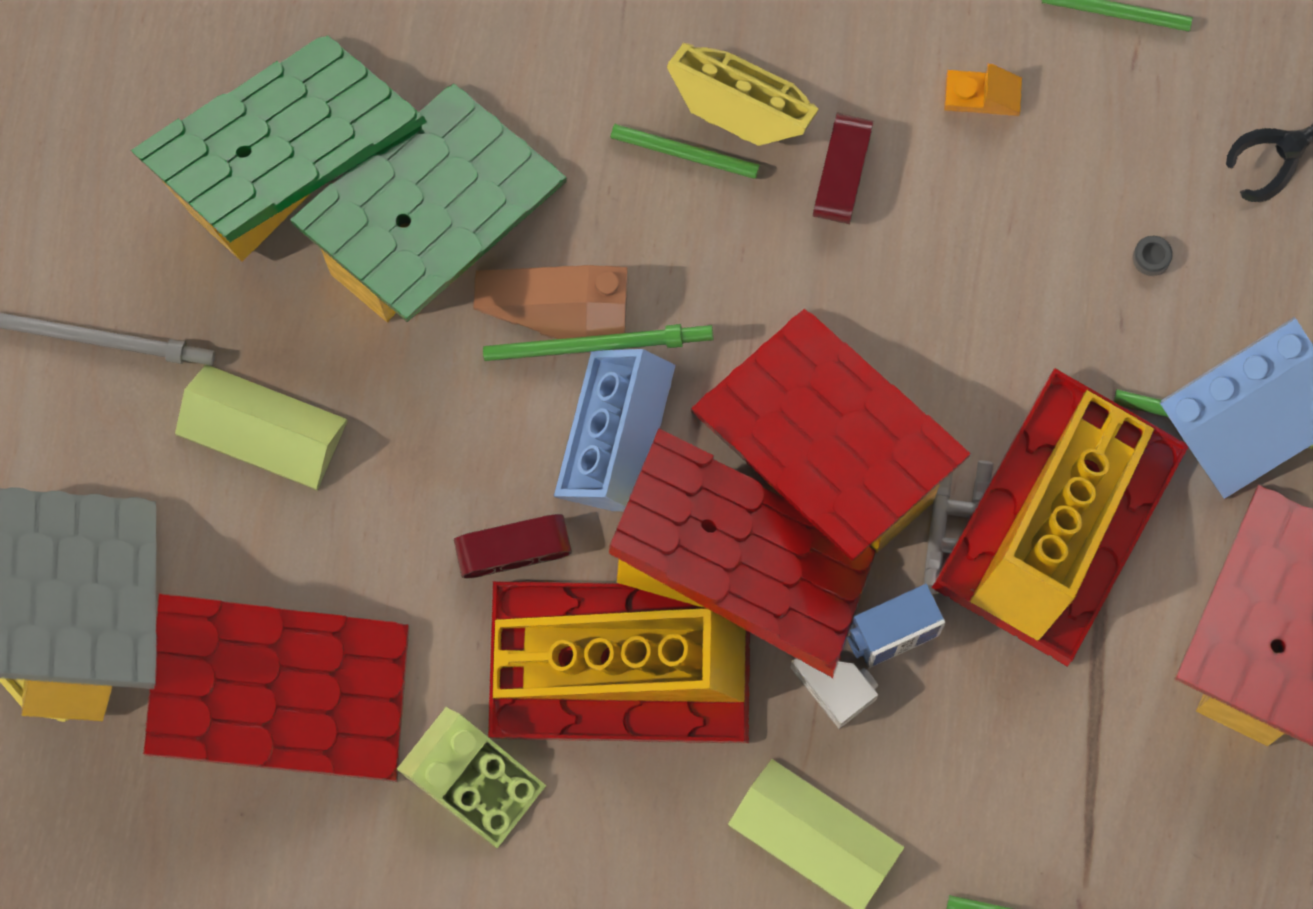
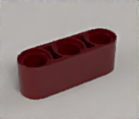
M841 113L836 114L817 192L813 217L850 225L874 121Z
M563 514L546 515L460 535L453 540L461 578L463 579L477 578L553 561L572 554Z

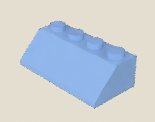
M644 349L591 351L554 497L609 511L624 512L658 428L660 429L675 364Z

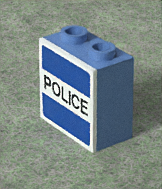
M924 584L854 616L849 630L850 636L847 639L855 657L863 656L869 669L938 637L945 625V621L927 584Z

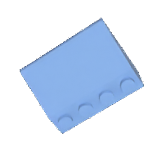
M1295 317L1160 402L1177 431L1224 499L1313 445V344Z

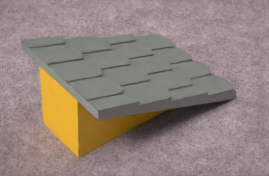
M19 487L0 488V678L24 680L22 716L103 721L112 686L154 689L156 678V501H149L138 497L126 499L110 498L100 494L74 495L63 491L38 492Z

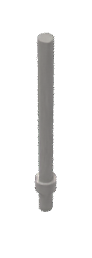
M0 313V328L155 355L165 357L167 362L178 364L189 361L213 366L215 361V350L187 346L186 341L170 339L168 342Z

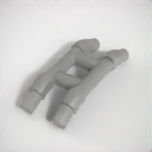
M978 461L972 503L949 500L953 472L939 485L933 501L924 573V584H927L931 593L937 592L931 587L942 568L943 553H950L957 539L945 537L947 515L971 517L991 481L993 462Z

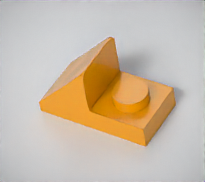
M990 63L987 64L985 72L947 70L944 110L1019 116L1022 78Z

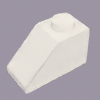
M797 658L791 661L790 668L839 729L875 702L878 697V693L875 691L878 684L873 676L865 668L859 671L854 663L839 662L834 677L831 678Z

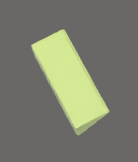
M205 365L184 389L175 434L318 491L348 420L210 365Z
M773 759L770 760L752 784L728 823V826L852 909H864L905 848Z

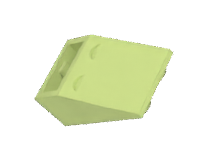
M445 707L397 768L399 772L496 848L500 846L546 787L543 782L466 718Z

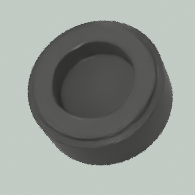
M1147 236L1136 245L1133 252V263L1138 271L1145 275H1160L1167 270L1172 261V248L1162 237Z

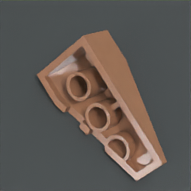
M598 265L476 271L473 308L511 324H519L538 331L541 335L551 339L625 333L628 270L627 267Z

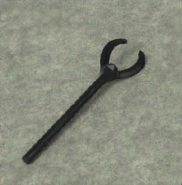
M1313 124L1305 129L1294 131L1276 128L1255 129L1245 133L1234 142L1226 159V166L1230 169L1235 166L1238 156L1244 150L1258 144H1276L1277 153L1285 160L1278 174L1265 187L1257 190H1241L1240 194L1243 199L1249 202H1263L1270 200L1284 189L1294 174L1299 159L1313 141Z

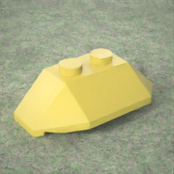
M683 43L667 66L671 77L692 114L758 146L804 134L818 112V108L810 103L808 98L793 83L727 51L707 47L695 48L692 44Z

